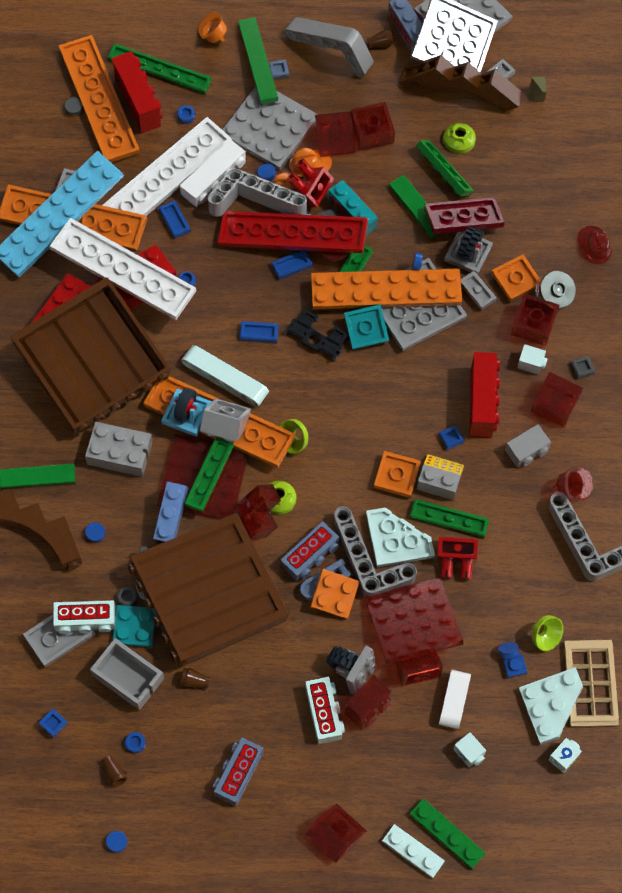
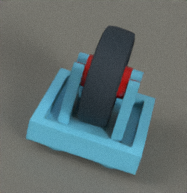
M184 388L183 391L176 389L161 422L163 425L197 437L204 409L212 401L197 396L196 391L193 389Z

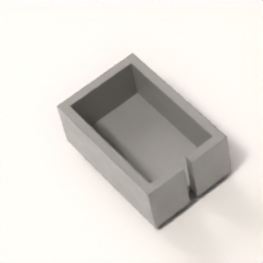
M95 422L85 455L87 465L143 477L147 458L153 443L152 435L146 432Z
M116 638L90 669L94 678L138 710H141L151 697L150 691L154 693L164 680L162 671Z

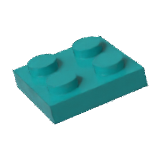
M381 304L344 313L353 350L389 342Z
M117 605L113 640L116 638L129 647L153 648L155 623L152 610H148L147 607Z

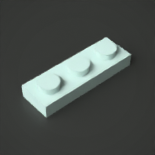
M395 824L382 840V843L432 879L445 862V860Z

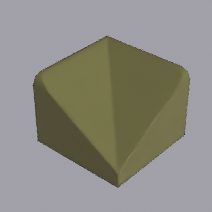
M532 77L530 83L531 101L544 102L546 78Z

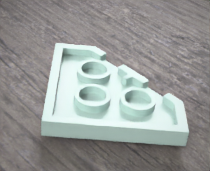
M387 508L366 511L377 568L435 558L432 539L429 535L414 528L415 526L402 518H398Z
M576 667L519 687L540 745L560 738L563 728L575 706V702L583 689Z

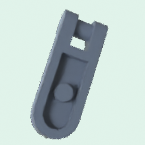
M343 559L325 568V570L331 572L339 570L341 575L349 578L353 577L352 572L346 569ZM320 572L301 584L300 593L304 599L312 600Z

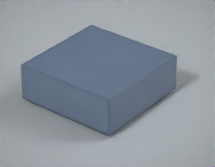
M286 59L269 62L273 80L289 78Z

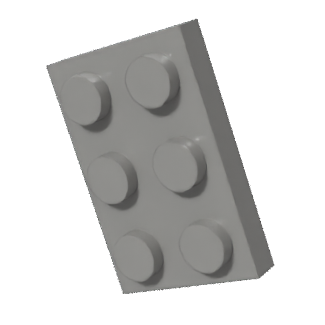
M53 614L23 633V636L46 668L95 636L94 630H91L89 633L71 631L68 634H61L54 629Z

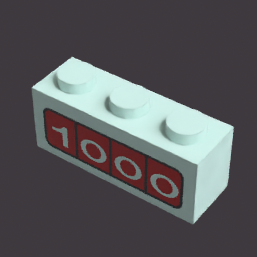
M114 601L54 602V629L61 634H68L71 631L89 633L91 630H99V632L115 630Z
M329 677L305 681V689L318 744L342 740V733H345L343 721H339L338 714L341 712L339 702L334 701L333 695L336 694L334 682L330 683Z

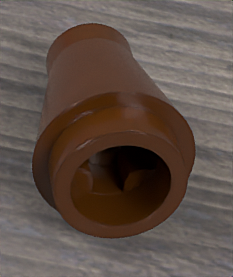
M386 29L367 38L370 49L387 47L394 43L391 31H386Z
M190 667L188 669L183 668L179 684H183L184 687L207 689L210 677Z
M112 755L102 760L109 784H112L113 787H118L127 781L126 771L115 761Z

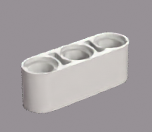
M451 669L439 725L459 730L471 674Z

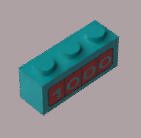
M343 180L329 189L328 201L342 216L368 218L366 236L377 228L378 217Z

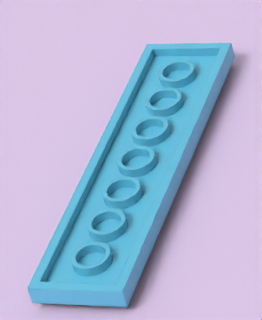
M96 151L0 244V261L20 278L50 249L51 243L68 220L72 218L78 221L124 177L123 173L99 151Z

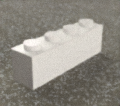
M231 139L226 141L180 185L181 195L195 207L206 202L209 194L229 170L241 168L245 164L246 151Z

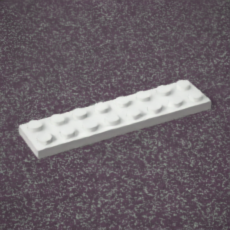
M206 117L102 206L147 216L180 188V185L226 141L232 140V138Z
M72 218L68 220L50 245V250L102 279L108 277L114 286L177 320L196 293L194 286Z

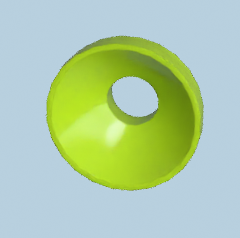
M464 123L450 125L443 135L445 147L456 154L469 152L474 147L476 141L474 130ZM457 130H463L465 132V136L458 137L456 136L455 132Z
M296 419L283 421L279 427L295 434L296 430L299 429L302 433L301 439H298L296 436L288 453L297 454L303 451L308 444L306 427Z
M281 480L273 481L264 488L261 501L263 507L269 513L284 515L294 508L296 493L289 483ZM277 489L283 490L285 495L283 498L277 499L273 496L274 491Z
M544 616L536 621L532 627L533 644L542 651L554 649L559 644L563 635L562 621L555 616ZM543 625L544 629L542 633L538 635V631L540 627Z

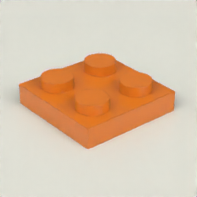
M524 254L493 269L491 272L510 302L539 288L541 281Z
M384 451L374 488L411 498L421 461Z
M321 569L309 607L348 619L360 581Z

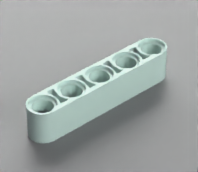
M192 345L181 360L187 368L254 407H259L269 393V390L263 384L196 345Z

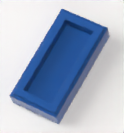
M175 200L158 207L174 239L191 232V228Z
M303 250L271 262L278 280L313 267L307 252Z
M241 321L240 341L277 343L279 324Z

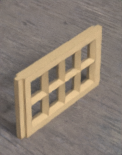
M612 640L564 641L566 670L574 667L576 669H588L589 681L581 682L583 686H590V698H577L569 717L570 727L619 726ZM606 651L607 664H592L591 652ZM572 652H587L588 664H573ZM592 668H607L608 681H593ZM593 685H608L609 698H594ZM595 702H610L611 715H596ZM576 703H591L592 715H577Z

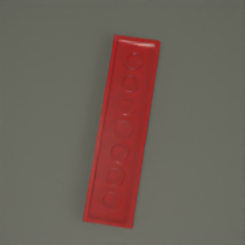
M226 211L222 217L218 245L223 247L363 253L368 218Z

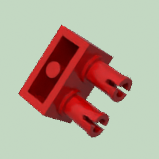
M302 158L297 161L298 164L295 167L304 175L303 180L293 172L286 181L294 187L295 192L306 197L307 208L318 207L334 178L324 167L312 168Z
M439 537L438 558L441 559L440 577H445L446 571H448L447 578H453V560L459 559L461 561L460 578L465 579V572H467V579H472L473 561L477 560L478 539Z

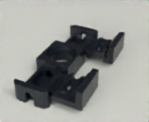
M304 308L297 321L293 319L291 326H288L286 329L287 336L289 333L302 340L303 345L317 353L319 351L324 352L332 357V362H335L341 354L342 345L346 338H349V334L336 326L333 327L331 336L328 335L327 337L312 329L313 326L311 324L314 321L318 322L319 316ZM312 336H317L320 340L318 344L313 345L309 343V339Z

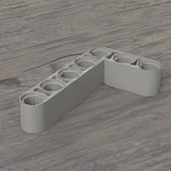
M295 17L284 31L285 35L293 41L342 51L351 70L359 77H364L374 63L361 34L353 28Z
M240 169L229 170L208 196L209 213L212 216L223 215L238 195L284 214H307V200L304 195Z
M562 492L552 494L548 509L586 579L595 582L622 570V546L599 556L567 496ZM559 501L562 503V506H556L553 502ZM567 517L571 522L566 523L562 518ZM572 534L579 535L580 539H574ZM580 551H587L589 556H583ZM607 560L615 561L616 565H610ZM595 567L599 572L593 573L590 568Z
M344 506L336 509L334 524L355 577L360 581L359 587L364 597L373 599L410 586L415 582L417 570L411 563H405L376 573L352 512ZM341 515H344V516H346L348 519L345 520V521H342V520L338 519V517L341 516ZM351 532L355 536L352 538H348L345 536V534ZM353 550H360V551H361V554H360V555H354V554L352 553V551H353ZM366 567L369 571L362 573L359 571V568ZM410 572L412 576L407 578L403 576V573ZM391 578L394 580V583L387 584L384 580ZM371 584L374 585L376 589L371 591L368 590L366 586Z

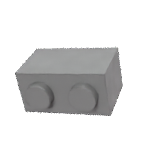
M539 424L507 442L505 451L517 468L522 465L527 466L532 463L535 457H542L547 454L551 441Z

